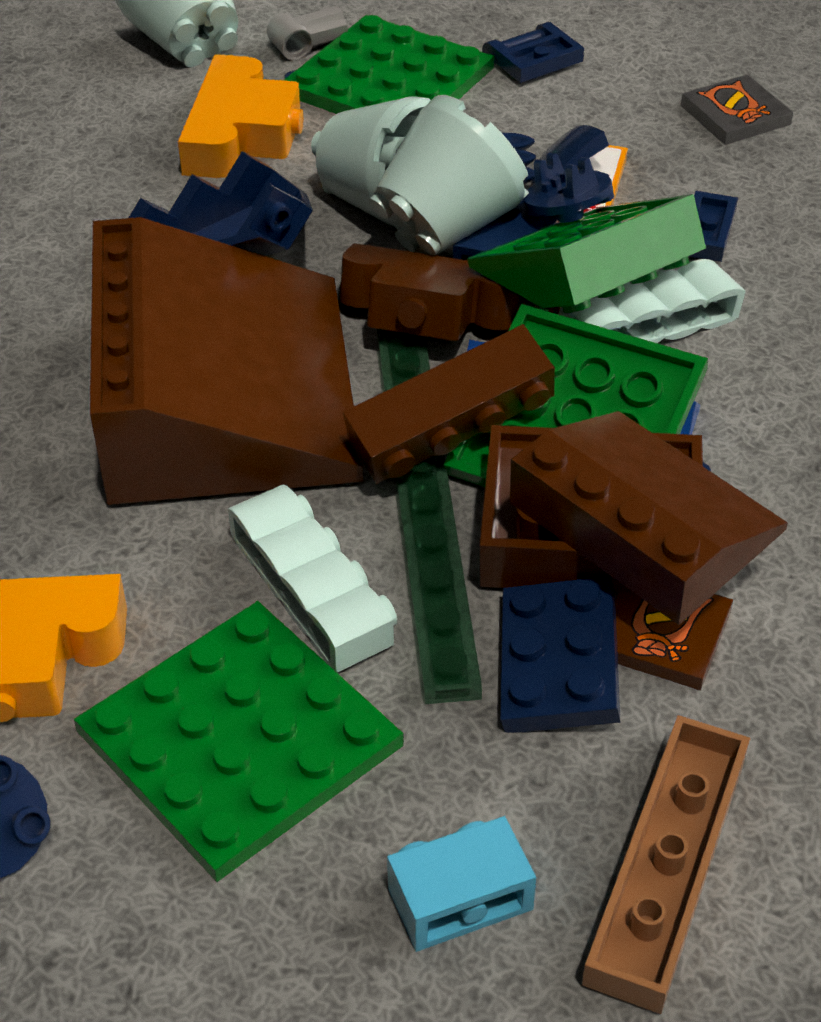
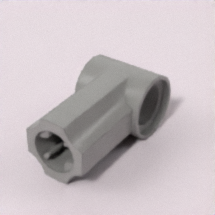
M338 6L297 17L289 13L277 14L270 20L266 33L269 40L288 60L294 61L305 58L312 48L330 44L347 31V23L345 22L343 11Z

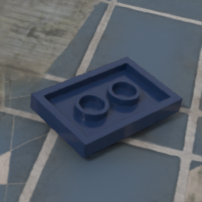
M611 576L503 588L501 723L504 732L518 733L621 723L615 588Z

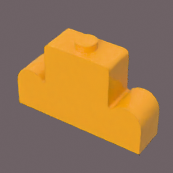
M215 54L178 140L182 175L191 176L194 174L198 177L225 178L242 151L253 157L287 158L295 134H301L303 130L304 115L303 110L300 109L298 82L264 79L263 64L256 58Z
M121 574L0 579V722H6L12 718L58 715L63 705L66 668L69 659L73 658L75 662L83 666L97 667L110 663L121 654L125 643L127 604Z

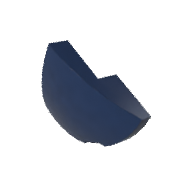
M578 125L555 141L540 157V160H545L547 164V153H557L565 171V167L568 164L578 166V159L580 157L590 158L608 147L609 144L604 131L588 125Z

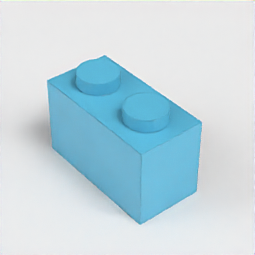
M505 816L488 822L475 821L468 823L456 833L429 842L416 841L404 846L397 853L387 856L388 890L415 952L534 909L536 875Z

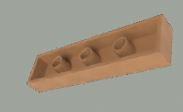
M680 715L677 716L586 960L582 986L662 1014L745 762L750 737Z

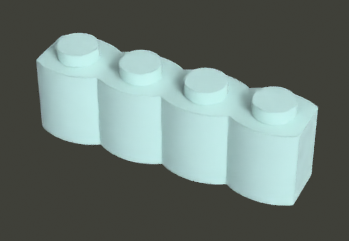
M699 259L680 267L678 270H657L658 277L647 282L630 284L628 282L624 284L626 291L608 298H597V296L591 298L592 306L587 309L573 313H564L563 308L560 307L559 315L658 343L664 338L669 340L681 339L701 328L714 329L734 321L739 317L746 291L714 261Z
M283 484L228 508L230 532L236 545L248 561L256 567L261 578L273 594L282 601L289 615L301 631L309 637L314 648L332 669L338 673L394 645V626L397 624V615L393 605L385 595L378 596L369 587L367 576L361 565L356 560L349 561L341 552L336 535L329 527L323 528L314 519L312 508L303 495L297 496L288 486Z

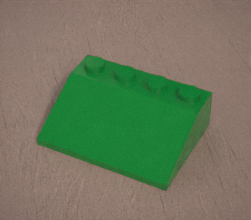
M694 194L596 207L584 212V216L577 221L568 223L558 222L469 257L467 260L469 268L539 307H562L564 313H573L591 307V298L596 296L597 298H608L625 292L624 284L628 282L630 284H638L657 278V270L660 268L662 270H670L689 264L688 256L706 249Z

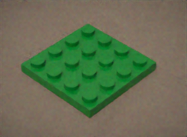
M365 15L283 81L298 82L301 102L337 114L406 97H424L432 100L437 95H447L460 99L494 68V56L481 52L472 46H462L447 41L441 36H431L416 31L410 26L397 25L385 21L376 15Z
M521 304L508 331L522 324L525 325L555 367L554 396L549 398L540 408L532 411L525 410L505 420L502 426L556 428L620 411L651 433H681L708 369V358ZM481 432L459 443L453 451L449 452L443 464L445 474L485 487L491 432Z
M259 601L248 606L74 718L78 734L216 882L223 879L404 746V733Z

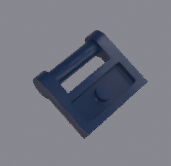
M551 22L537 25L534 31L501 42L496 39L485 42L482 46V52L494 56V64L499 65L520 83L583 62L584 47Z

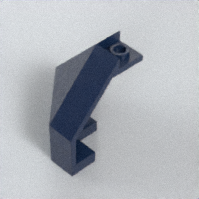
M242 151L220 187L192 174L170 211L140 198L128 218L142 217L263 256H269L289 250L313 212V209L305 192L268 164Z

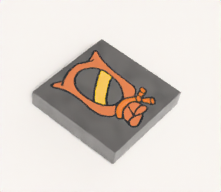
M748 74L682 93L681 106L724 145L792 124L794 112Z

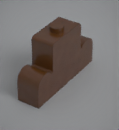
M353 243L342 255L339 300L347 306L368 308L367 326L371 328L457 341L469 323H475L480 327L491 330H509L521 304L526 305L525 298L469 268L467 260Z

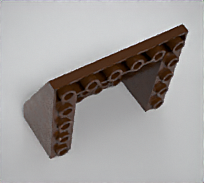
M142 217L93 221L90 417L108 505L265 491L283 484L289 488L363 482L362 460L348 439L343 411L354 407L334 277Z

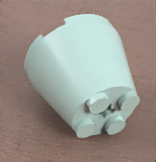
M115 0L117 6L129 22L176 59L184 62L189 68L200 65L204 59L215 54L230 50L238 41V35L236 34L238 16L233 0Z
M447 95L435 96L419 112L377 185L375 194L369 199V203L374 211L381 217L389 219L398 229L395 233L397 240L411 252H415L419 247L431 255L439 254L514 209L529 194L523 184V180L529 174L511 143L491 122L484 127L478 120L463 112L466 108L463 101Z
M406 97L343 111L330 118L323 130L314 134L311 142L312 152L316 156L318 176L324 192L335 195L395 227L389 219L381 217L374 211L369 203V199L375 194L377 185L419 112L431 100L424 97Z

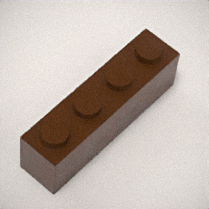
M522 324L343 411L348 439L376 484L388 478L401 477L407 474L414 465L434 455H445L453 451L459 443L481 432H491V425H502L505 420L525 410L532 411L543 406L549 398L554 396L555 367L525 325Z

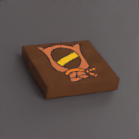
M618 591L615 598L618 664L701 691L730 616L733 599L713 594L680 625H677L635 593Z

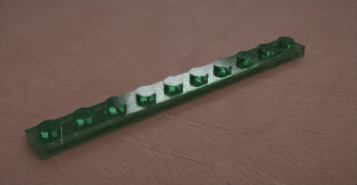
M376 328L384 392L430 370L425 336ZM434 455L414 465L407 474L395 478L425 704L482 700V683L447 468L443 466L445 462L444 455Z

